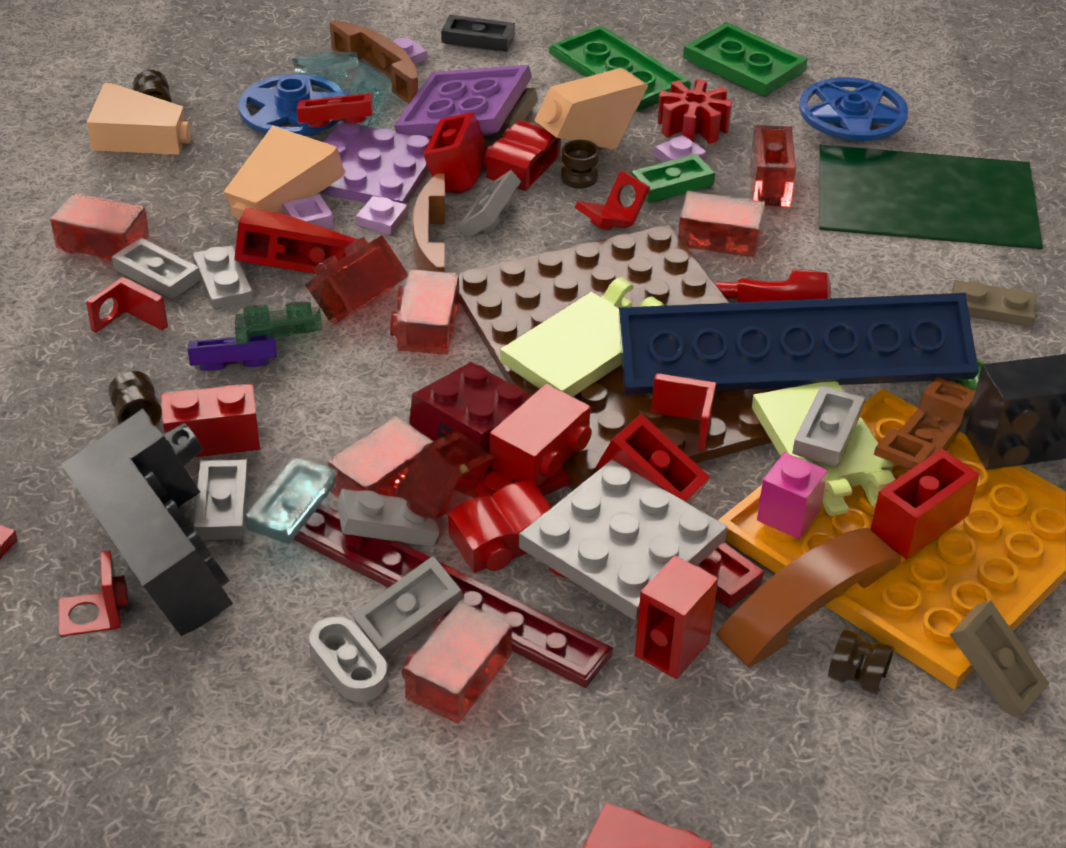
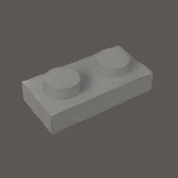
M512 170L483 189L457 227L463 235L472 237L480 231L487 234L500 223L501 218L498 215L513 203L515 197L512 194L521 182Z
M142 237L112 256L114 270L171 300L201 281L198 266Z
M232 245L212 247L206 251L192 253L194 264L199 267L201 281L213 309L253 301L252 290L239 261L234 260L235 251Z
M820 386L794 439L792 454L838 467L863 412L865 397Z
M247 459L200 461L198 479L200 493L197 494L194 530L201 540L244 539L249 473Z
M341 490L337 501V509L343 534L434 547L440 531L432 503L424 502L417 498L404 499L384 496L372 491Z
M432 556L361 607L352 616L370 642L385 657L459 604L465 597L454 580L436 558Z

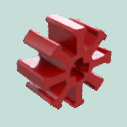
M701 79L695 80L694 90H689L685 87L681 80L672 82L670 92L661 90L659 95L657 123L662 124L661 133L665 137L670 138L671 135L682 132V135L693 143L695 134L699 133L707 140L708 144L717 142L719 131L727 134L729 131L732 100H727L728 91L724 87L719 86L718 89L706 92L707 81Z

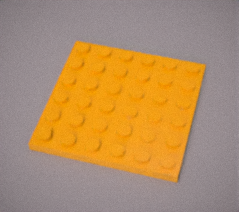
M882 388L864 402L861 418L879 443L892 428L900 430L918 408ZM962 432L958 433L946 452L980 474L969 516L909 559L901 556V563L865 589L856 583L824 605L876 640L894 646L896 653L953 690L975 669L950 636V633L977 604L992 601L1011 630L1014 631L1066 579V491L1020 465L986 470L967 436ZM892 463V474L895 480L909 471L907 468ZM761 485L718 519L719 522L728 526L726 542L776 574L820 544L857 529H871L875 507L869 503L861 485L851 487L852 495L843 496L849 508L848 513L829 516L822 502L819 514L802 537L797 539L757 521Z

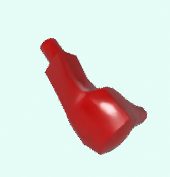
M795 269L792 270L788 280L768 282L741 278L738 279V282L717 281L715 283L725 298L737 299V302L831 298L829 274L817 270Z

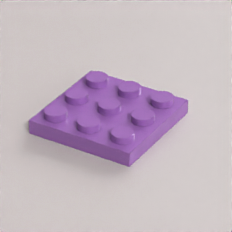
M529 65L432 72L395 123V130L398 133L423 135L428 138L433 135L440 119L475 112L483 136L494 134L499 131L531 80L532 75Z
M339 121L324 140V143L338 148L345 173L342 178L319 193L367 203L372 196L407 204L429 171L423 154L430 139L423 135H408L393 132L387 128L378 129L362 126L357 123Z

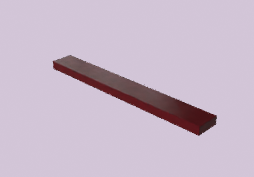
M294 489L287 493L263 516L264 525L387 588L431 558L398 541L343 534L338 511ZM439 562L461 589L465 597L463 601L442 616L584 688H587L611 658L613 647Z

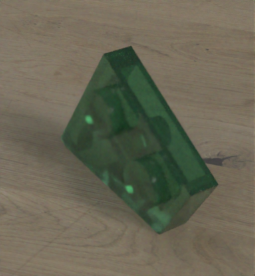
M306 301L287 303L286 310L269 311L268 305L247 306L243 308L244 313L236 314L235 316L236 344L250 343V336L270 335L271 338H280L322 330L320 307L311 308V302Z

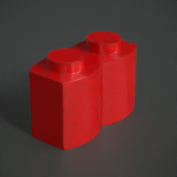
M523 120L517 121L512 127H508L505 130L501 139L487 148L483 161L484 166H486V178L495 181L512 170L521 181L517 188L527 191L561 155V138L555 137L542 126Z
M532 480L515 482L498 490L492 496L472 498L451 509L448 512L449 536L473 573L487 568L490 571H498L506 567L512 559L528 554L519 548V534L551 509L552 506Z

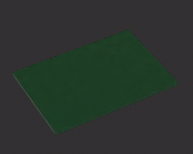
M821 144L819 146V230L1032 249L1043 248L1030 162Z

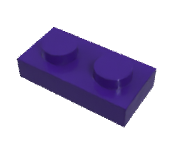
M275 333L189 341L190 366L200 365V370L202 371L220 370L226 368V362L243 361V366L247 367L269 364V358H277Z

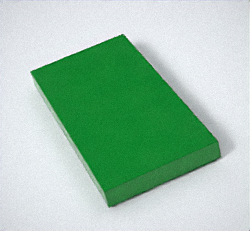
M601 25L549 46V54L584 77L622 68L646 83L648 87L636 109L637 112L659 103L661 90L670 92L672 82L681 80L682 84L689 90L691 87L689 80Z

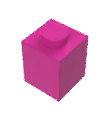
M784 452L763 478L757 521L800 539L821 510L828 470Z

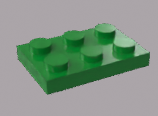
M728 22L685 45L683 59L764 97L805 72L808 61L807 58Z

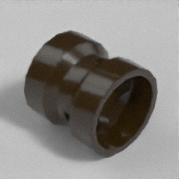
M145 70L134 78L132 84L134 91L172 103L168 80L161 72Z
M581 139L565 143L562 146L561 158L564 167L561 169L562 182L572 188L582 189L593 186L598 180V170L595 167L599 161L598 146L591 141Z
M128 371L116 376L112 380L108 392L111 403L115 407L118 424L144 409L154 425H157L162 416V409L158 398L155 396L153 383L148 375L140 371Z
M844 629L834 650L828 677L840 682L847 680L858 682L862 690L878 695L881 678L886 677L891 664L894 646L880 641L874 644L865 642L860 634ZM865 656H867L863 668L861 669Z

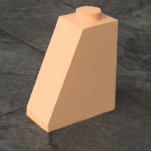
M619 68L551 86L534 121L557 138L570 141L577 139L588 140L595 143L598 147L612 150L619 146L648 85L626 69Z
M112 83L103 84L87 120L92 151L180 155L183 144H189L191 141L190 121H185L183 106Z
M272 126L224 190V194L231 213L237 220H240L246 207L284 214L283 203L318 194L342 178L345 170L336 146Z

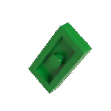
M697 154L631 171L632 176L650 186L649 193L645 199L648 203L713 186L715 180V172Z

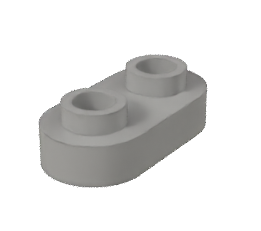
M340 616L327 617L313 625L309 632L311 657L344 698L355 702H366L379 697L385 691L388 684L387 663L360 628L352 620ZM334 644L342 645L338 650L328 649L329 646ZM358 677L369 678L366 680H355Z

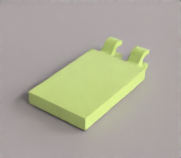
M617 278L611 282L602 297L590 292L501 348L500 362L539 389L548 384L572 397L622 364L618 311L619 307H632L633 302L625 298L624 295L633 290V284L623 278ZM651 296L643 300L639 307L665 306V304Z
M819 382L753 395L752 409L779 455L781 456L786 452L828 470L822 502L829 516L848 513L849 508L843 496L852 495L851 487L861 485L869 503L873 507L876 506L878 492L895 480L892 474L893 464L874 455L878 442L861 416L838 467L792 454L794 439L820 386L843 391L838 382Z

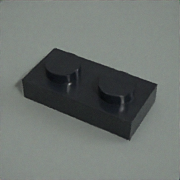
M449 15L441 30V43L507 52L515 36V23Z

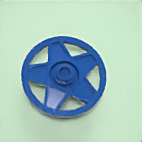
M308 74L278 75L263 79L248 87L239 99V114L246 125L263 134H267L270 128L275 126L307 136L325 131L336 125L341 119L330 120V124L323 127H309L308 123L299 124L296 110L299 101L346 95L337 84L319 76ZM311 85L326 89L329 92H313ZM249 102L262 108L254 116H251L247 109ZM289 122L296 127H281L278 125Z
M837 77L818 81L803 91L799 103L800 114L811 127L829 136L845 140L871 141L892 136L905 126L908 117V106L896 91L883 84L861 78ZM842 87H854L857 89L849 91ZM816 94L822 100V103L808 107V101L813 95ZM882 97L888 98L895 104L896 108L881 103ZM871 123L890 124L887 127L870 130Z

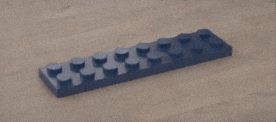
M966 293L619 307L618 311L625 395L653 394L654 378L657 373L715 382V391L789 388L819 382H838L839 385L934 381L936 377L946 380L975 379L979 373Z

